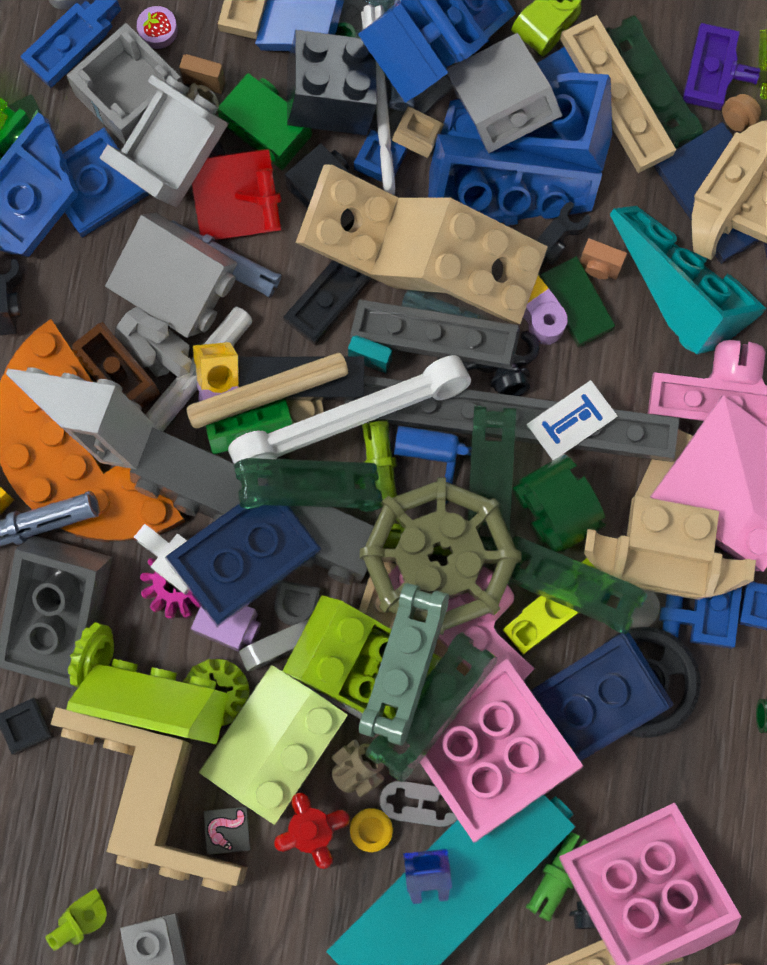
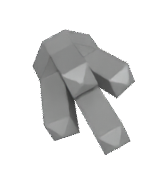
M137 306L124 315L115 328L114 336L128 350L141 368L148 367L156 377L168 374L169 370L178 378L190 372L192 360L188 358L189 345L168 329V323L156 319Z

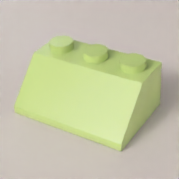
M271 665L199 773L275 825L348 714Z

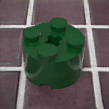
M565 454L521 478L519 484L512 487L513 493L524 509L529 507L536 519L531 522L535 535L543 545L547 543L554 553H563L585 540L588 529L595 530L597 533L606 528L607 525L601 521L605 518V515L592 487L585 476L580 479L577 476L574 477L570 470L577 465Z

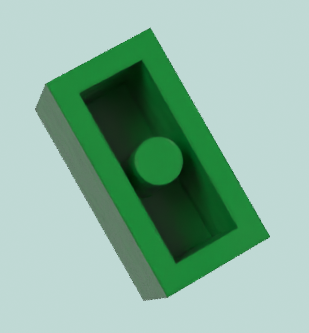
M247 73L219 105V118L228 123L226 127L254 150L269 149L271 163L283 170L311 138L312 128L287 125V102L278 96L279 92L275 86L264 78L258 81L251 74Z

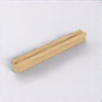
M336 353L191 404L187 407L189 420L194 428H200L336 380L348 374L347 363L342 353Z

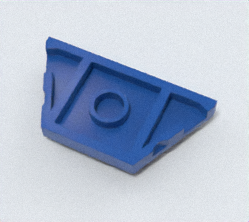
M39 112L0 160V251L29 257L79 195L51 124Z

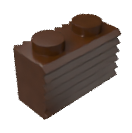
M103 322L98 323L72 344L73 353L90 375L93 376L95 381L107 379L117 383L122 387V393L129 400L139 404L142 409L160 395L153 380Z

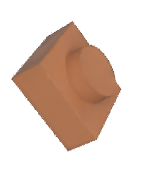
M588 238L580 263L582 267L586 268L585 271L595 278L605 280L610 277L616 280L627 253Z

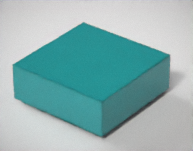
M355 335L348 346V356H364L365 366L386 374L392 361V350Z

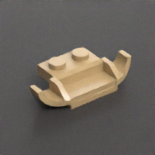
M767 120L751 125L741 134L735 133L694 195L695 202L692 212L693 250L705 258L713 259L723 232L729 234L732 228L767 243Z
M634 496L632 498L627 536L621 535L618 539L600 535L595 530L588 529L584 554L593 566L603 575L617 582V585L697 600L719 596L753 582L756 560L722 558V554L714 553L719 511L641 496Z

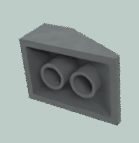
M32 536L17 547L14 554L0 634V668L75 689L76 687L70 684V675L68 674V667L72 659L70 655L74 652L75 641L81 639L82 631L86 627L90 628L91 625L98 621L106 595L113 557L39 536Z

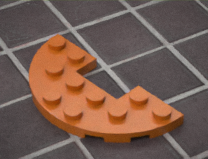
M52 319L48 320L36 329L18 348L0 380V464L13 489L32 510L84 494L87 491H92L99 504V516L59 529L74 534L77 537L93 541H137L134 536L144 524L157 534H162L184 523L185 520L173 506V502L170 499L161 495L157 499L150 498L134 488L136 484L130 480L131 468L115 466L106 473H103L93 456L6 375L8 368L26 371L28 367H33L52 376L61 377L63 373H70L85 381L93 382Z

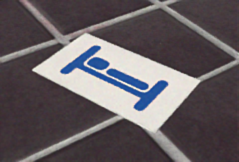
M590 380L527 423V426L552 460H554L618 416Z

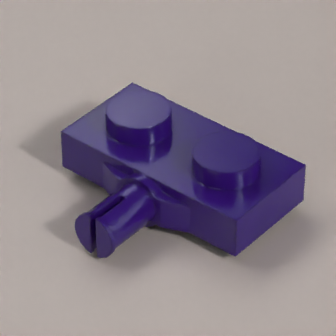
M704 23L700 24L682 102L721 111L727 88L733 79L754 85L757 84L760 68L737 63L736 46L740 31Z

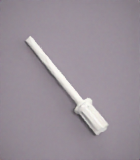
M364 6V11L361 12L363 29L385 13L383 6ZM376 61V116L378 138L381 146L380 159L383 189L394 195L395 179L392 152L390 150L391 136L385 73Z

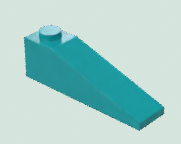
M638 206L614 208L610 213L668 326L679 336V342L687 350L695 354L715 350L720 342L731 340L767 309L731 275L727 273L722 279L707 268L704 264L708 258L676 245V235Z

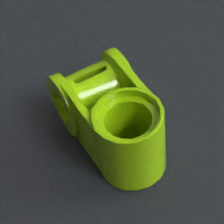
M535 0L521 12L511 30L514 34L518 33L520 38L538 54L545 56L558 43L562 32L569 29L580 16L582 0Z

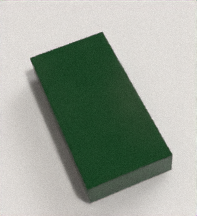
M577 256L540 275V278L564 308L567 314L566 327L577 347L614 330L615 324Z

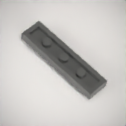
M359 299L350 339L357 335L393 350L440 358L455 355L459 356L463 362L512 369L520 329L518 325Z

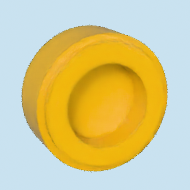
M374 808L364 809L357 813L351 821V839L363 851H379L386 847L392 838L393 827L391 820L381 810Z

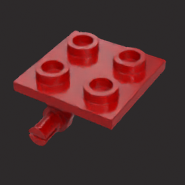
M269 149L207 158L192 183L200 235L209 234L217 240L281 230L278 203L281 202V195L275 190Z

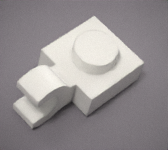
M144 524L134 538L158 557L151 565L152 570L186 595L189 590L165 560V556L187 540L176 534L171 542L168 543L149 526Z

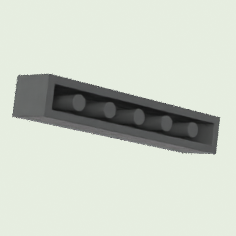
M152 427L137 469L130 470V480L136 484L134 488L138 492L157 499L159 495L175 501L173 506L181 512L191 516H196L198 512L213 518V523L270 482L321 548L320 553L303 564V566L311 568L313 564L323 567L329 570L328 576L347 585H351L352 581L361 583L367 567L364 560L359 558L360 548L365 547L373 530V525L259 474L240 475L234 463Z

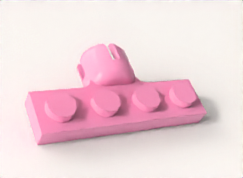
M722 341L715 348L712 373L709 378L705 379L654 372L647 414L704 421L721 396H725L767 427V385L764 384L762 379L765 349L759 344L748 342V344L742 345L740 353V341Z
M396 566L388 574L394 590L404 583L398 566ZM486 567L482 568L476 582L483 591L488 587L494 573ZM508 585L499 603L500 610L495 615L489 613L444 631V635H439L438 637L479 678L506 659L509 660L523 681L534 670L494 629L495 622L514 601V593ZM469 593L450 599L447 611L473 602L475 599Z

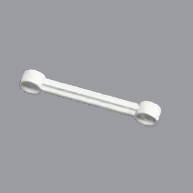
M447 356L433 362L419 376L269 434L265 431L246 433L229 445L228 452L238 474L243 476L257 474L274 464L277 457L431 397L436 400L452 398L470 385L471 378L459 356Z

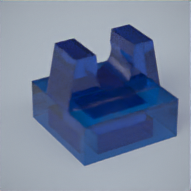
M447 849L403 853L407 893L409 892L412 903H422L421 892L428 890H437L439 901H448L452 882Z

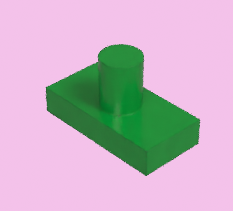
M281 399L206 425L212 454L228 451L229 445L246 433L265 431L269 434L292 425V420L286 399Z

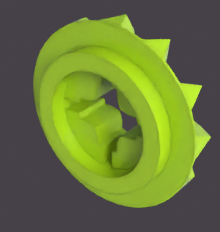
M95 622L90 628L86 627L82 631L80 640L75 641V649L70 655L72 659L68 667L71 685L78 688L95 664L110 666L114 652L112 630L109 626Z
M208 659L193 666L187 677L183 680V683L189 684L191 676L211 680V675H214V679L217 680L220 687H233L232 691H227L229 695L221 726H225L233 722L250 695L249 684L244 673L235 664L227 660Z

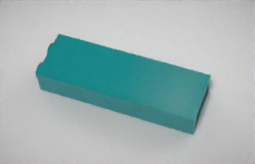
M543 795L475 843L457 819L326 952L338 965H440L575 828L569 821L574 814L556 796L549 800Z

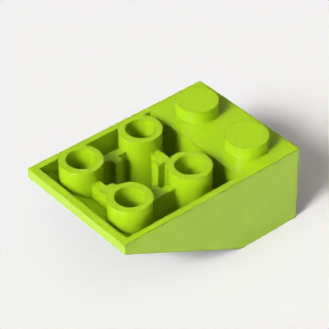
M322 595L282 672L363 714L367 708L392 629L341 600ZM434 653L414 717L444 660ZM385 706L382 717L393 720L398 709Z

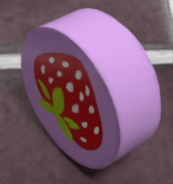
M149 7L137 19L138 34L151 48H165L177 36L178 28L175 17L165 7Z

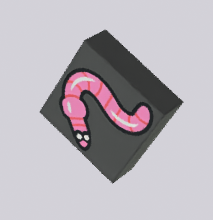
M248 807L203 811L207 855L251 850Z

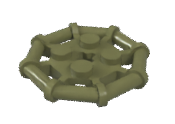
M437 477L436 482L393 498L387 496L381 502L383 508L365 547L360 548L359 558L364 560L381 602L379 608L384 613L390 611L397 614L400 594L405 583L420 586V591L431 594L435 590L449 594V600L469 593L475 599L473 602L447 611L439 635H444V631L486 614L495 615L500 610V600L516 563L521 562V551L516 550L499 510L501 504L495 498L487 499L446 482V477ZM437 499L436 512L414 520L404 512ZM445 499L477 512V515L468 521L459 514L448 513L445 511ZM396 520L405 530L401 534L396 549H384L383 546ZM485 522H487L498 551H485L477 529ZM441 546L443 550L449 549L452 554L447 557L448 564L446 566H440L438 561L430 562L428 556L433 554L434 547ZM383 562H396L404 581L399 588L394 590ZM484 563L497 564L486 591H483L476 582ZM416 608L413 620L425 623L428 611Z

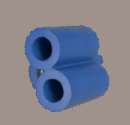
M398 426L394 455L447 463L446 482L452 484L457 454L471 456L470 451L472 447H466L465 444L460 443L455 434Z

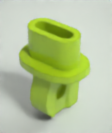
M97 889L90 891L71 904L58 919L59 927L45 936L47 943L54 951L69 941L74 945H78L83 941V935L96 931L104 924L107 911Z

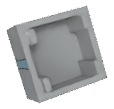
M127 23L66 75L74 95L124 145L158 90L157 87L148 82L151 74L164 82L170 75L182 83L181 77Z

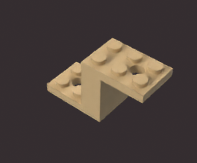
M334 165L323 166L296 240L297 244L392 288L447 293L511 324H521L548 248L546 245L452 198H398ZM347 208L354 215V225L349 231H345L341 225V215ZM497 259H500L503 264V274L496 281L492 275V265Z
M55 707L50 725L62 728L60 737L93 745L95 737L104 739L102 748L133 756L106 851L118 855L117 864L136 869H148V865L151 863L160 866L159 875L184 881L185 879L189 880L190 875L193 874L203 877L202 886L224 892L231 891L232 885L244 884L247 866L166 846L192 744L173 737Z

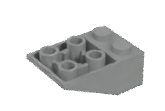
M28 367L26 371L8 368L6 375L100 463L137 469L154 423L141 411L142 407L139 404L129 400L122 393L123 389L120 385L107 379H98L97 383L89 382L70 373H63L61 377L52 376L33 367Z

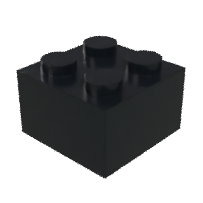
M295 30L287 60V125L367 135L377 106L375 58L368 51L361 38Z

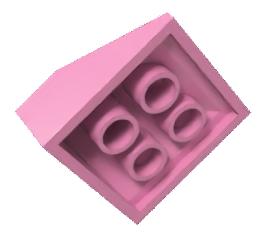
M721 396L650 498L719 511L715 545L735 560H756L755 571L762 572L767 568V427L727 397Z
M508 659L413 723L406 739V743L474 843L583 768L580 760Z
M675 803L559 857L616 965H659L698 952L735 934L740 922V913Z

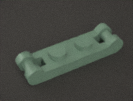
M404 584L399 598L398 611L367 708L364 710L360 720V734L374 737L376 734L388 737V742L403 746L448 608L449 594L436 590L431 594L420 591V586ZM416 608L428 611L425 623L413 620ZM385 706L398 709L393 720L382 717Z

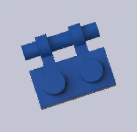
M742 587L719 596L703 598L701 600L695 599L694 611L682 609L683 597L667 594L665 607H662L660 610L659 621L663 622L662 630L678 638L680 624L692 626L691 643L733 649L736 643Z

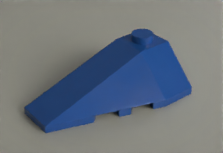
M576 72L557 75V80L550 81L549 84L562 116L504 146L603 171L612 137L611 78L607 74ZM460 99L450 101L441 134L481 140L477 128Z
M437 134L429 170L428 198H452L500 223H504L506 226L518 224V220L538 216H542L544 219L558 217L562 207L570 201L574 203V207L569 215L592 211L602 173L600 170L506 146L488 153L482 140Z

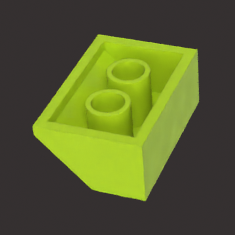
M113 659L111 667L95 664L67 704L66 710L217 744L229 694L215 690L216 681L191 676L190 683L187 684L175 681L177 676L175 672L152 667L150 675L136 672L138 664Z

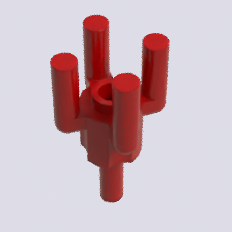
M297 793L291 800L296 815L290 820L288 831L275 838L274 846L280 852H287L297 848L301 852L311 853L316 866L320 869H327L334 862V857L328 848L332 841L333 833L349 825L350 815L344 810H337L327 815L319 809L312 808L309 796L304 793Z

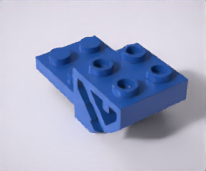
M400 0L358 33V35L406 103L448 73L447 67L455 62L458 63L466 60L474 54L516 12L508 0Z

